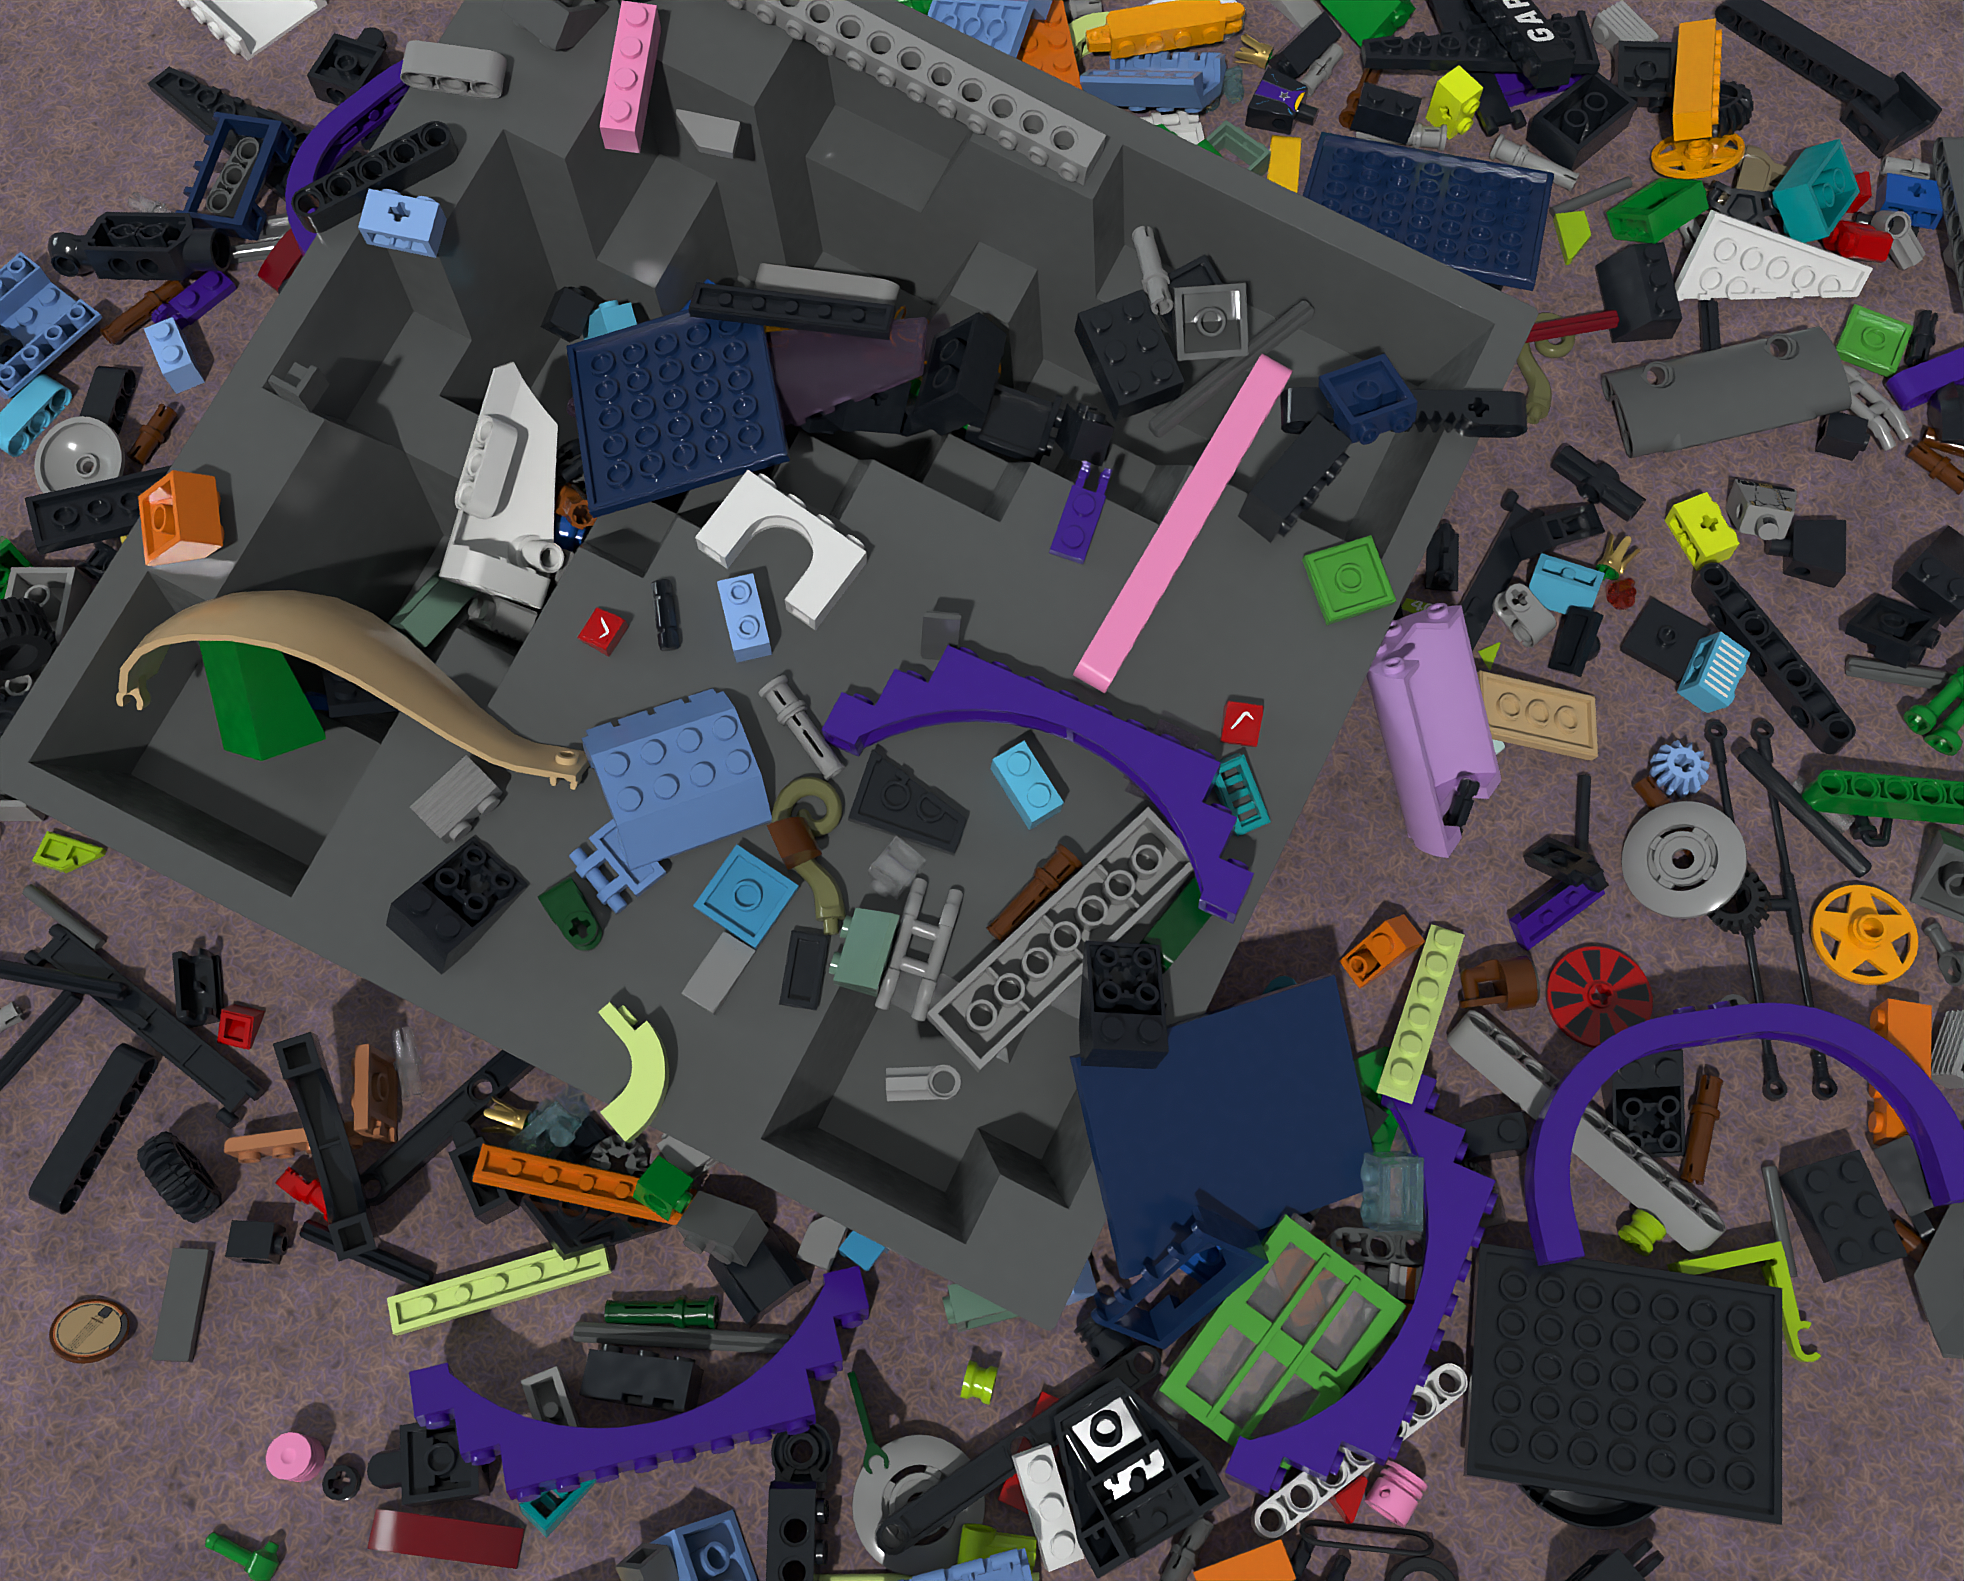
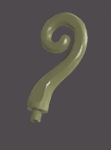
M1542 312L1538 313L1535 323L1561 319L1563 317L1554 313ZM1575 335L1561 337L1562 341L1559 344H1552L1548 339L1535 341L1536 350L1548 358L1565 357L1575 344ZM1529 342L1524 344L1517 358V364L1529 388L1526 399L1527 422L1538 424L1539 420L1545 418L1549 413L1552 389L1549 380L1531 352Z
M800 777L791 781L777 796L772 810L771 823L790 818L792 809L798 800L806 796H815L823 800L826 805L827 812L825 817L820 820H814L806 809H800L796 817H804L807 820L814 837L826 835L838 826L841 819L842 802L840 796L830 783L820 778ZM814 858L794 867L812 889L815 917L817 921L823 922L824 935L839 934L838 921L844 920L846 913L843 895L834 877Z

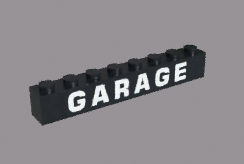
M1470 0L1535 89L1569 84L1576 57L1532 0Z

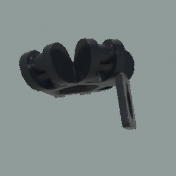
M1716 180L1711 182L1709 185L1711 190L1706 196L1710 210L1772 231L1764 217L1780 213L1773 203L1772 192L1775 189L1760 192L1731 188ZM1722 194L1729 196L1724 205L1717 202ZM1762 198H1763L1764 207H1765V210H1764V211H1763V209H1762V203H1761V199H1762ZM1703 221V222L1699 225V227H1700L1701 229H1702V227H1703L1705 221Z

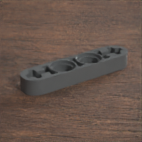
M1342 1227L1328 1235L1325 1245L1354 1265L1388 1266L1390 1263H1394L1403 1267L1419 1268L1420 1266L1423 1267L1425 1232ZM1342 1237L1346 1244H1357L1361 1241L1360 1248H1351L1345 1254H1343L1341 1247H1336V1242L1342 1239ZM1372 1238H1380L1385 1242L1387 1246L1385 1257H1377L1373 1254L1370 1248ZM1408 1240H1414L1421 1246L1422 1256L1420 1259H1412L1406 1253L1405 1245Z

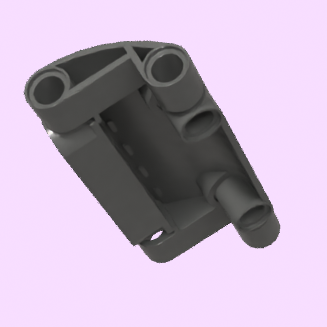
M1820 326L1785 334H1775L1759 340L1666 361H1655L1648 365L1608 373L1602 376L1603 394L1607 402L1615 401L1624 448L1629 458L1662 451L1663 453L1678 451L1816 419L1818 416L1849 410L1852 404L1848 379L1839 354L1829 336ZM1771 343L1775 344L1778 347V357H1775L1771 354ZM1648 371H1652L1657 375L1658 382L1656 385L1648 382Z

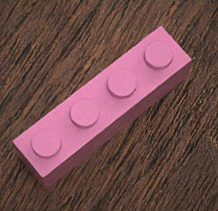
M622 0L599 126L605 149L640 153L661 33L657 5Z

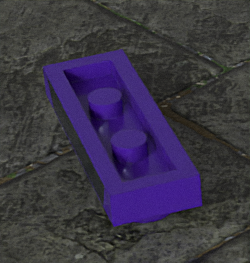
M1561 881L1509 919L1518 945L1527 951L1602 897L1605 894L1604 889L1597 893L1588 890L1583 884L1579 887H1574Z

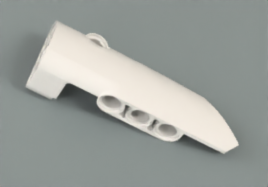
M514 362L493 368L456 490L455 506L459 510L439 577L492 596L542 609L551 581L549 579L550 573L557 572L564 562L563 550L554 543L558 424L531 392Z

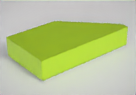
M1585 211L1558 213L1554 216L1553 223L1565 265L1572 263L1575 256L1585 247L1591 237Z
M47 831L32 861L37 865L68 873L105 856L107 851L102 847Z

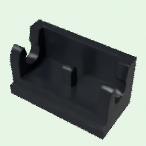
M202 948L198 949L197 956H189L188 953L183 951L172 953L177 1019L190 1028L220 1022L221 1009L224 1008L220 956H214L210 951Z

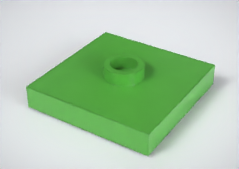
M1854 304L1835 348L1841 360L1891 378L1897 371L1914 326Z
M1371 535L1305 555L1302 559L1326 625L1393 605L1396 602L1395 595Z

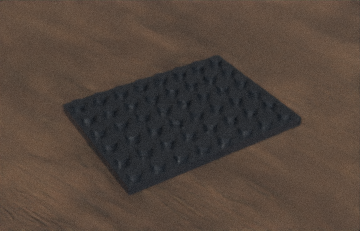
M1479 1243L1476 1252L1463 1476L1776 1526L1782 1525V1288L1584 1258L1538 1266L1535 1251Z

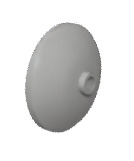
M91 417L69 418L50 429L39 444L34 464L36 480L41 491L48 493L120 477L124 472L125 452L119 436L107 424Z

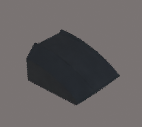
M1953 381L1936 390L1927 415L1941 443L1964 446V386L1955 385Z
M765 1221L763 1222L769 1230L747 1266L735 1262L730 1264L722 1263L711 1253L707 1264L749 1328L762 1320L765 1314L792 1294L800 1292L810 1284L768 1222Z

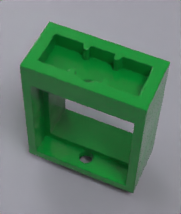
M1658 178L1608 210L1606 214L1614 239L1655 244L1708 210L1709 206L1702 180Z

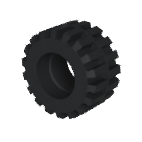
M16 597L0 599V680H11L16 677L29 675V673L41 669L42 665L48 663L58 646L43 608L40 607L39 603L23 597L20 599H16Z

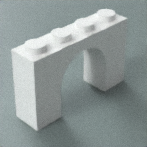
M747 470L696 535L695 539L698 549L728 569L748 542L759 532L773 527H784L800 533L811 545L813 558L807 571L784 600L788 612L814 630H817L867 564L865 546L854 536L848 534L845 537L834 530L836 528L835 525L821 514L814 516L805 509L806 505L792 494L785 496L776 489V484L764 474L760 473L756 476Z

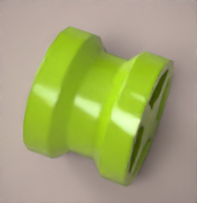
M1637 1209L1631 1215V1223L1623 1225L1618 1231V1235L1636 1253L1647 1257L1653 1251L1655 1241L1662 1240L1667 1232L1654 1216L1646 1211Z
M969 1360L960 1398L969 1399L975 1397L979 1398L983 1404L990 1405L998 1367L990 1366L983 1368L979 1367L977 1362Z

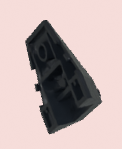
M1119 1377L1054 1416L1062 1463L1066 1470L1069 1486L1070 1504L1073 1507L1077 1527L1075 1530L1077 1541L1097 1579L1152 1550L1204 1518L1231 1498L1211 1461Z

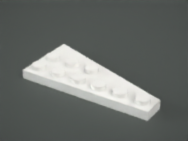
M1711 210L1674 285L1678 301L1683 299L1711 300V298H1729L1734 300L1776 299V297L1803 298V296H1820L1822 298L1858 297L1873 268Z

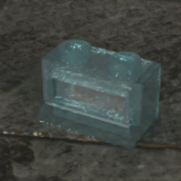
M1404 1151L1364 1153V1164L1361 1167L1363 1201L1360 1206L1363 1226L1377 1232L1405 1230L1423 1232L1424 1158Z

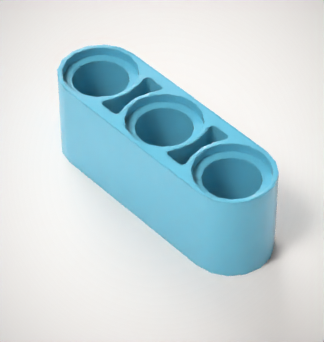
M46 374L35 376L0 412V449L12 457L20 456L24 452L22 449L26 450L45 430L43 427L47 428L66 408L64 405L68 406L72 400L71 390Z

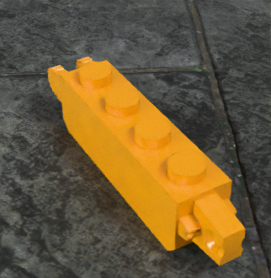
M1175 0L1110 11L1106 16V24L1104 26L1086 30L1085 41L1089 52L1109 51L1111 59L1212 44L1223 41L1226 34L1236 33L1241 30L1243 26L1241 17L1245 13V7L1238 2L1221 4L1220 0Z

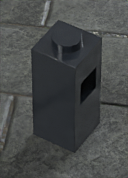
M1326 11L1309 21L1268 63L1273 69L1294 79L1311 65L1342 33Z

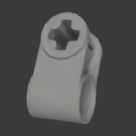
M1513 584L1506 591L1496 595L1493 600L1492 606L1495 614L1504 622L1519 642L1524 641L1522 644L1525 647L1533 648L1556 627V620L1552 613L1523 584Z

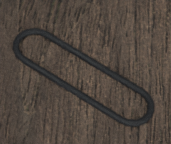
M1325 1520L1305 1521L1300 1525L1299 1529L1301 1537L1306 1542L1322 1547L1415 1557L1430 1555L1434 1550V1543L1430 1537L1420 1531L1353 1523L1346 1524L1344 1522ZM1309 1526H1325L1412 1535L1427 1542L1428 1548L1417 1551L1323 1541L1308 1536L1305 1529Z

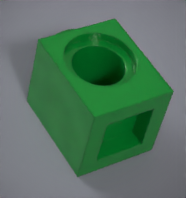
M658 1155L637 1181L633 1198L669 1221L676 1211L682 1214L691 1202L694 1195L690 1193L694 1179Z

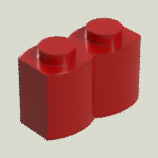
M1840 220L1829 237L1823 238L1822 243L1826 249L1837 251L1845 258L1883 263L1888 257L1894 239L1890 233L1876 230L1870 224Z

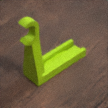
M1781 1241L1690 1260L1686 1258L1667 1264L1671 1272L1696 1275L1764 1261L1765 1265L1761 1267L1766 1285L1782 1288V1331L1789 1353L1800 1362H1814L1822 1356L1817 1352L1805 1354L1801 1349L1797 1336L1800 1329H1809L1812 1323L1800 1321Z

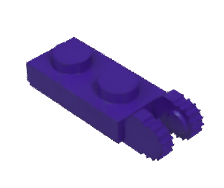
M208 271L170 300L169 304H161L158 309H155L153 314H151L152 321L156 324L173 317L182 330L187 325H192L237 288L221 271Z
M1083 461L1076 484L1071 487L1049 551L1050 554L1082 565L1106 499L1104 494L1112 473L1111 469L1104 468V471L1100 474L1096 492L1084 489V483L1091 471V463Z

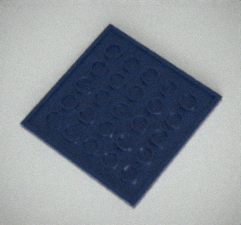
M686 309L566 346L588 509L593 518L745 474L747 470L754 472L791 461L765 326L690 317L689 310Z

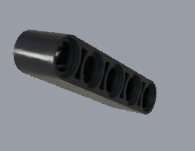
M440 121L427 122L296 191L292 197L291 205L294 212L307 231L322 233L361 213L369 189L378 191L391 189L399 193L449 167L458 157V149L450 129L445 123ZM444 142L441 146L433 147L436 143ZM413 158L410 162L402 163L405 159ZM375 175H381L378 179L370 180ZM345 191H350L345 196H339L341 193ZM312 208H318L312 213H307Z
M122 1043L114 1049L34 1179L29 1190L30 1200L61 1215H65L73 1209L76 1204L73 1200L77 1202L94 1174V1169H97L115 1139L114 1137H116L134 1106L131 1104H136L153 1076L150 1073L154 1074L158 1066L157 1057L127 1043Z

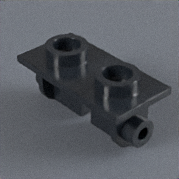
M1443 523L1434 532L1426 549L1425 589L1458 592L1459 534H1455L1451 524Z

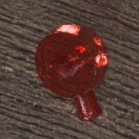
M1627 578L1611 583L1608 587L1607 601L1617 610H1626L1632 607L1637 593L1634 587L1635 581Z

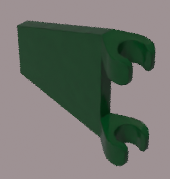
M855 1371L847 1373L867 1444L863 1464L865 1470L871 1475L873 1472L870 1468V1460L873 1457H882L885 1469L889 1468L890 1461L887 1454L877 1444Z

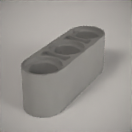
M413 40L406 44L400 79L408 86L417 89L495 99L502 95L507 59L500 53L491 50Z

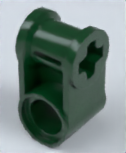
M571 876L537 896L555 925L557 924L564 937L576 949L590 951L600 944L603 935L602 928ZM582 924L587 928L586 931L588 933L583 939L578 935L579 930L577 929Z

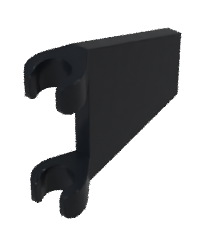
M1906 1134L1873 1148L1917 1234L1923 1240L1933 1238L1936 1231L1924 1211L1933 1208L1934 1205L1912 1139Z

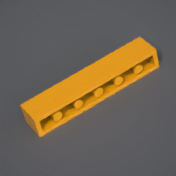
M1716 18L1679 23L1673 102L1674 141L1712 137L1713 125L1719 124L1722 29L1716 30Z

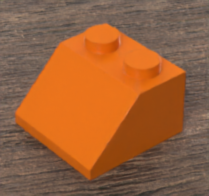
M172 470L138 496L145 565L157 566L202 559L223 546L225 533L220 523L219 515L221 497L216 488L215 476Z

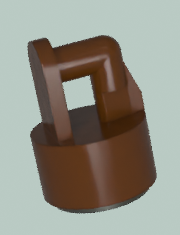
M1526 955L1486 960L1474 967L1465 968L1460 974L1464 1001H1459L1460 1008L1498 1004L1502 1011L1533 1008L1540 998L1538 973L1533 961ZM1492 981L1495 996L1480 998L1478 983Z

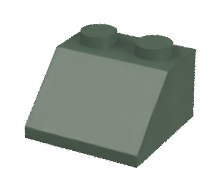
M855 908L853 917L846 915L840 937L846 939L842 953L835 951L829 968V973L835 975L833 979L834 985L870 996H878L884 971L899 927L900 915Z

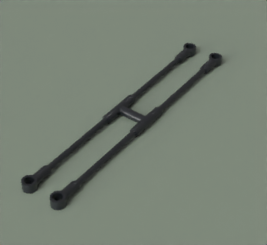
M1762 720L1752 727L1750 735L1757 743L1758 753L1772 766L1774 759L1770 738L1774 734V728L1771 723ZM1715 721L1710 723L1705 729L1704 737L1710 742L1713 764L1717 766L1724 814L1735 824L1725 767L1727 757L1724 738L1728 730L1723 723ZM1711 729L1718 730L1720 736L1713 735ZM1757 729H1764L1767 735H1761ZM1768 791L1782 871L1780 881L1783 898H1770L1772 910L1767 909V912L1786 911L1789 933L1793 935L1804 1003L1805 1006L1815 1008L1802 938L1804 928L1794 874L1790 870L1779 801ZM1738 889L1735 893V899L1739 913L1748 907L1750 896L1747 891ZM1755 926L1750 928L1751 933L1745 934L1741 930V935L1745 937L1755 1003H1765L1754 941L1756 931ZM1761 1039L1764 1052L1762 1062L1766 1082L1762 1087V1093L1769 1101H1779L1786 1096L1788 1088L1786 1083L1780 1079L1777 1056L1773 1054L1771 1040ZM1813 1049L1811 1058L1815 1082L1812 1085V1093L1819 1100H1829L1836 1095L1838 1087L1835 1081L1830 1078L1826 1054ZM1821 1083L1827 1085L1829 1094H1825L1820 1090ZM1771 1084L1776 1085L1779 1088V1095H1775L1771 1092Z

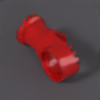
M288 1167L275 1183L297 1201H302L306 1205L312 1204L324 1214L323 1218L328 1222L319 1177L308 1183L307 1180L303 1179V1176L300 1177L299 1173H295V1170Z

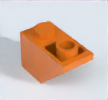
M1405 914L1384 921L1339 962L1360 989L1406 959L1425 943V940Z

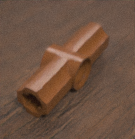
M570 482L563 486H557L554 513L565 517L575 528L583 530L587 526H593L597 518H593L589 513L587 494L579 486Z

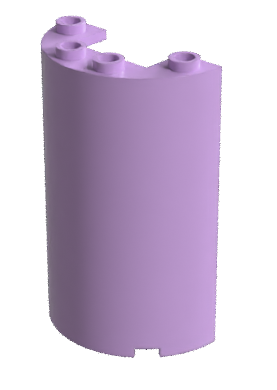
M1435 603L1427 607L1426 610L1410 614L1398 620H1392L1366 676L1408 837L1414 840L1415 847L1434 856L1449 858L1462 839L1459 826H1446L1443 824L1442 818L1451 807L1455 794H1459L1457 788L1460 780L1468 777L1480 783L1478 793L1472 798L1489 799L1501 782V775L1462 606H1447L1445 603Z

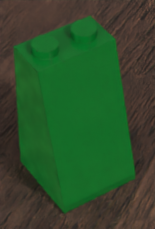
M1320 0L1360 47L1364 39L1392 36L1399 27L1408 21L1409 16L1416 9L1410 0Z
M199 641L224 750L264 761L326 739L320 722L281 651L234 641Z

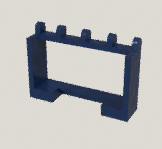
M214 112L212 119L218 124L213 136L205 135L203 142L209 145L203 161H195L193 168L199 172L193 187L186 186L184 188L183 194L189 197L184 210H176L175 213H190L196 228H221L230 237L258 241L267 214L255 203L272 157L277 162L288 163L297 137L282 121ZM232 130L237 135L264 138L234 218L197 213L228 132Z
M1197 1205L1192 1209L1196 1218V1222L1191 1225L1193 1233L1181 1244L1175 1241L1167 1246L1169 1254L1154 1267L1146 1264L1141 1268L1140 1273L1143 1277L1129 1289L1119 1287L1114 1292L1115 1298L1099 1291L1094 1294L1093 1297L1097 1307L1091 1312L1092 1319L1097 1324L1165 1350L1269 1263L1257 1232ZM1209 1242L1223 1248L1221 1252L1227 1265L1183 1303H1180L1179 1298L1169 1294L1150 1311L1135 1306Z

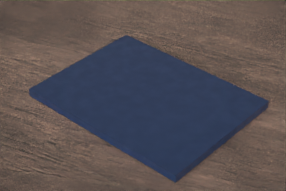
M1321 132L1302 196L1481 282L1533 291L1536 283L1554 173Z
M1325 974L1167 1025L1169 1053L1156 1069L1081 1066L1080 1054L1070 1056L1120 1277L1125 1280L1140 1275V1269L1146 1264L1153 1267L1169 1254L1167 1246L1175 1241L1181 1244L1193 1233L1191 1225L1196 1222V1218L1192 1209L1197 1205L1256 1232L1279 1223L1285 1214L1290 1218H1294L1380 1186L1334 974ZM1209 1242L1197 1253L1213 1248L1217 1245Z

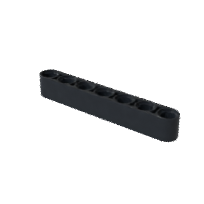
M1725 0L1715 10L1716 20L1720 24L1847 103L1859 96L1878 115L1899 95V86L1891 77L1763 0Z

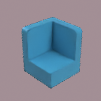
M852 1231L838 1248L841 1256L845 1259H851L865 1271L871 1269L883 1252L887 1254L890 1249L855 1231Z

